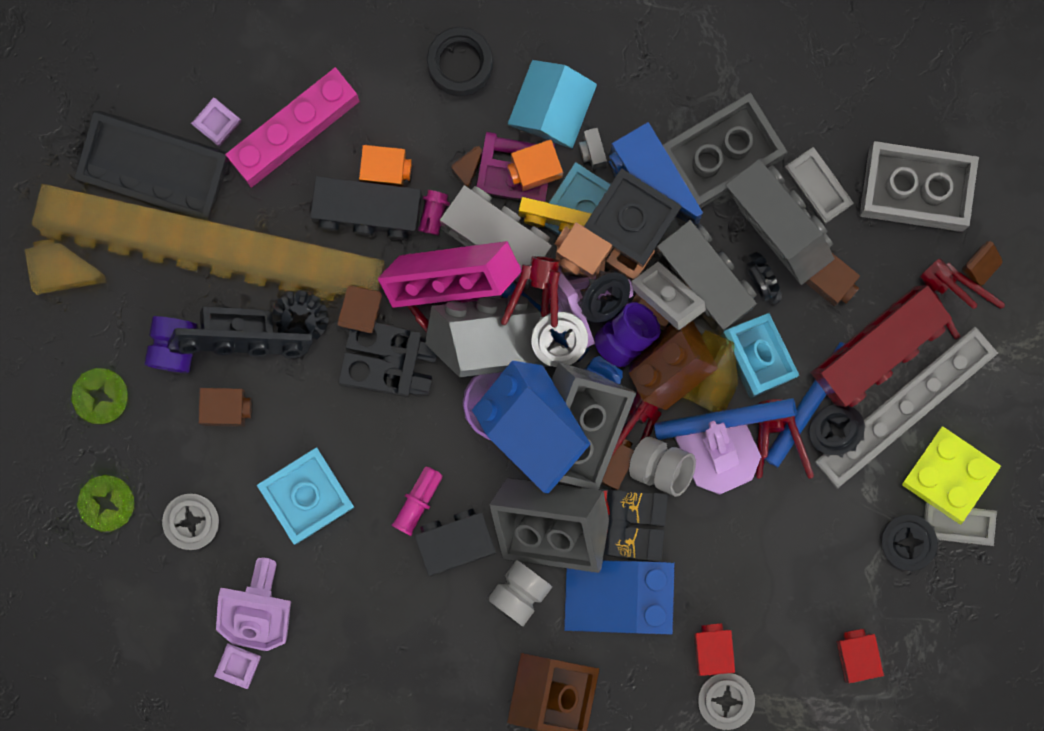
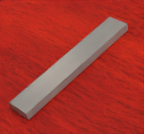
M974 327L864 419L866 425L864 431L865 441H860L856 447V452L849 451L843 455V458L838 455L827 457L823 454L814 461L815 464L836 489L839 488L995 357L998 352L981 332Z

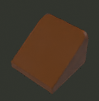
M479 146L474 147L452 164L451 167L453 175L461 185H465L469 189L482 159V149Z
M991 241L985 242L962 267V272L979 286H983L1003 262L995 245Z
M349 285L340 312L338 326L372 333L379 314L382 294L378 291Z

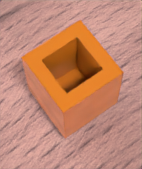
M552 140L511 153L512 163L508 164L507 168L513 184L520 183L523 192L563 178V171Z
M363 145L359 180L365 183L403 187V181L410 180L412 159H406L405 149Z

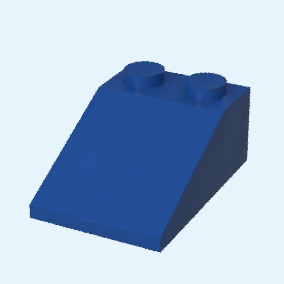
M649 122L612 143L608 164L615 177L621 168L681 205L682 207L676 215L685 222L691 220L694 225L699 223L703 211Z
M512 360L472 409L487 437L544 493H550L591 445L543 365Z
M603 561L602 569L599 573L567 568L564 631L672 634L675 563Z

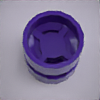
M631 302L597 331L595 335L596 348L600 355L611 365L626 367L641 354L640 351L648 348L659 338L661 333L660 324L650 309L640 303Z
M153 316L149 336L154 341L153 344L147 346L144 365L166 371L189 373L193 354H185L179 350L168 349V340L174 329H197L198 324L175 318Z

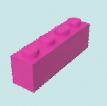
M335 67L225 155L252 188L360 102L358 95Z
M508 241L399 255L378 277V280L392 308L501 295L522 270Z

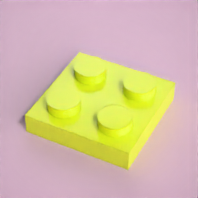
M942 426L902 486L961 525L1001 465Z

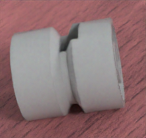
M645 437L634 450L629 472L634 480L649 486L655 485L658 490L676 497L684 493L690 485L695 472L696 459L692 453L677 447L667 449V443L653 437Z
M516 560L505 575L507 583L498 584L487 600L521 626H524L535 611L532 604L534 602H542L552 589V586Z

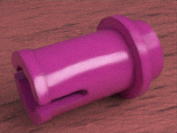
M428 190L427 196L422 198L425 200V205L417 231L439 236L440 219L444 215L445 206H449L450 202L447 201L448 194Z

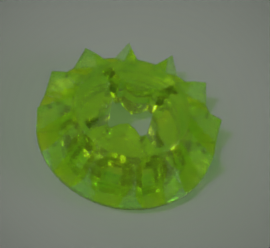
M94 368L82 373L73 385L71 401L76 413L84 420L93 424H106L114 421L123 413L128 401V391L123 379L118 374L109 369ZM105 381L104 393L108 395V398L113 399V402L100 401L93 410L94 398L86 393V390L98 391Z
M102 475L90 479L80 489L77 507L81 519L88 526L98 531H113L122 527L131 517L134 509V497L131 489L123 480L115 476ZM113 489L110 501L119 510L105 509L98 517L100 505L92 498L93 495L105 497Z

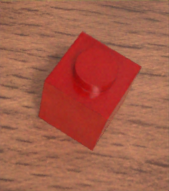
M722 623L701 625L702 632L694 633L698 676L735 673L732 631L723 630Z
M864 628L844 632L845 639L836 641L845 683H854L884 676L875 634L866 635Z

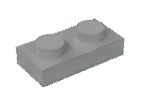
M659 262L631 281L633 291L678 330L682 329L706 310L705 302Z

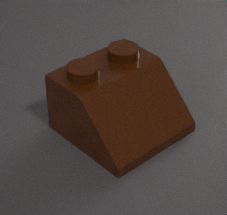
M692 320L680 330L672 324L663 330L659 338L648 348L640 351L641 354L632 361L629 375L644 402L667 410L715 372L718 366Z
M521 653L507 723L538 731H587L599 668Z

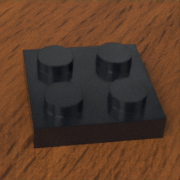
M621 168L584 227L612 244V249L643 268L682 206Z

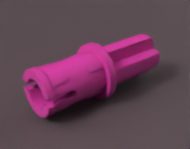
M427 466L423 469L411 493L405 494L407 500L391 526L412 536V532L424 510L430 509L428 503L443 478L440 472Z

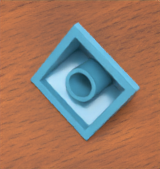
M532 60L508 125L573 149L597 84L566 65Z
M769 313L729 328L721 334L720 338L750 399L800 376Z

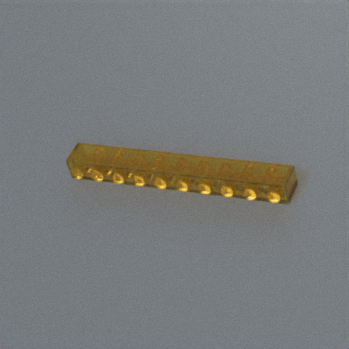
M41 184L32 225L41 230L40 236L61 240L62 235L74 237V243L81 246L94 248L95 243L109 245L108 251L128 256L130 250L143 253L142 259L163 263L164 258L176 260L177 267L197 271L198 266L211 268L210 274L230 279L232 273L245 276L244 281L250 284L265 286L266 281L279 284V290L286 292L300 289L314 291L313 294L321 300L332 302L334 296L345 298L349 285L380 292L381 284L378 277L385 271L386 267L384 260Z

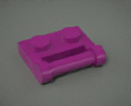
M486 132L477 187L489 196L518 201L525 197L545 202L548 183L523 192L520 183L514 185L510 177L507 165L512 162L493 159L494 151L513 153L536 144L497 137V133Z

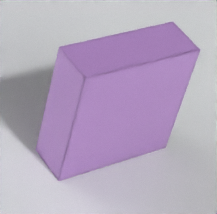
M213 98L191 124L215 145L220 147L241 123V119L216 98Z
M227 643L214 677L249 689L261 656Z

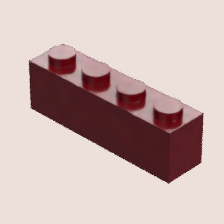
M928 285L915 286L810 373L835 406L853 407L867 396L865 391L874 383L880 385L893 375L891 369L900 362L906 363L913 359L920 352L918 347L926 340L930 342L941 336L946 331L944 325L951 321L952 317Z

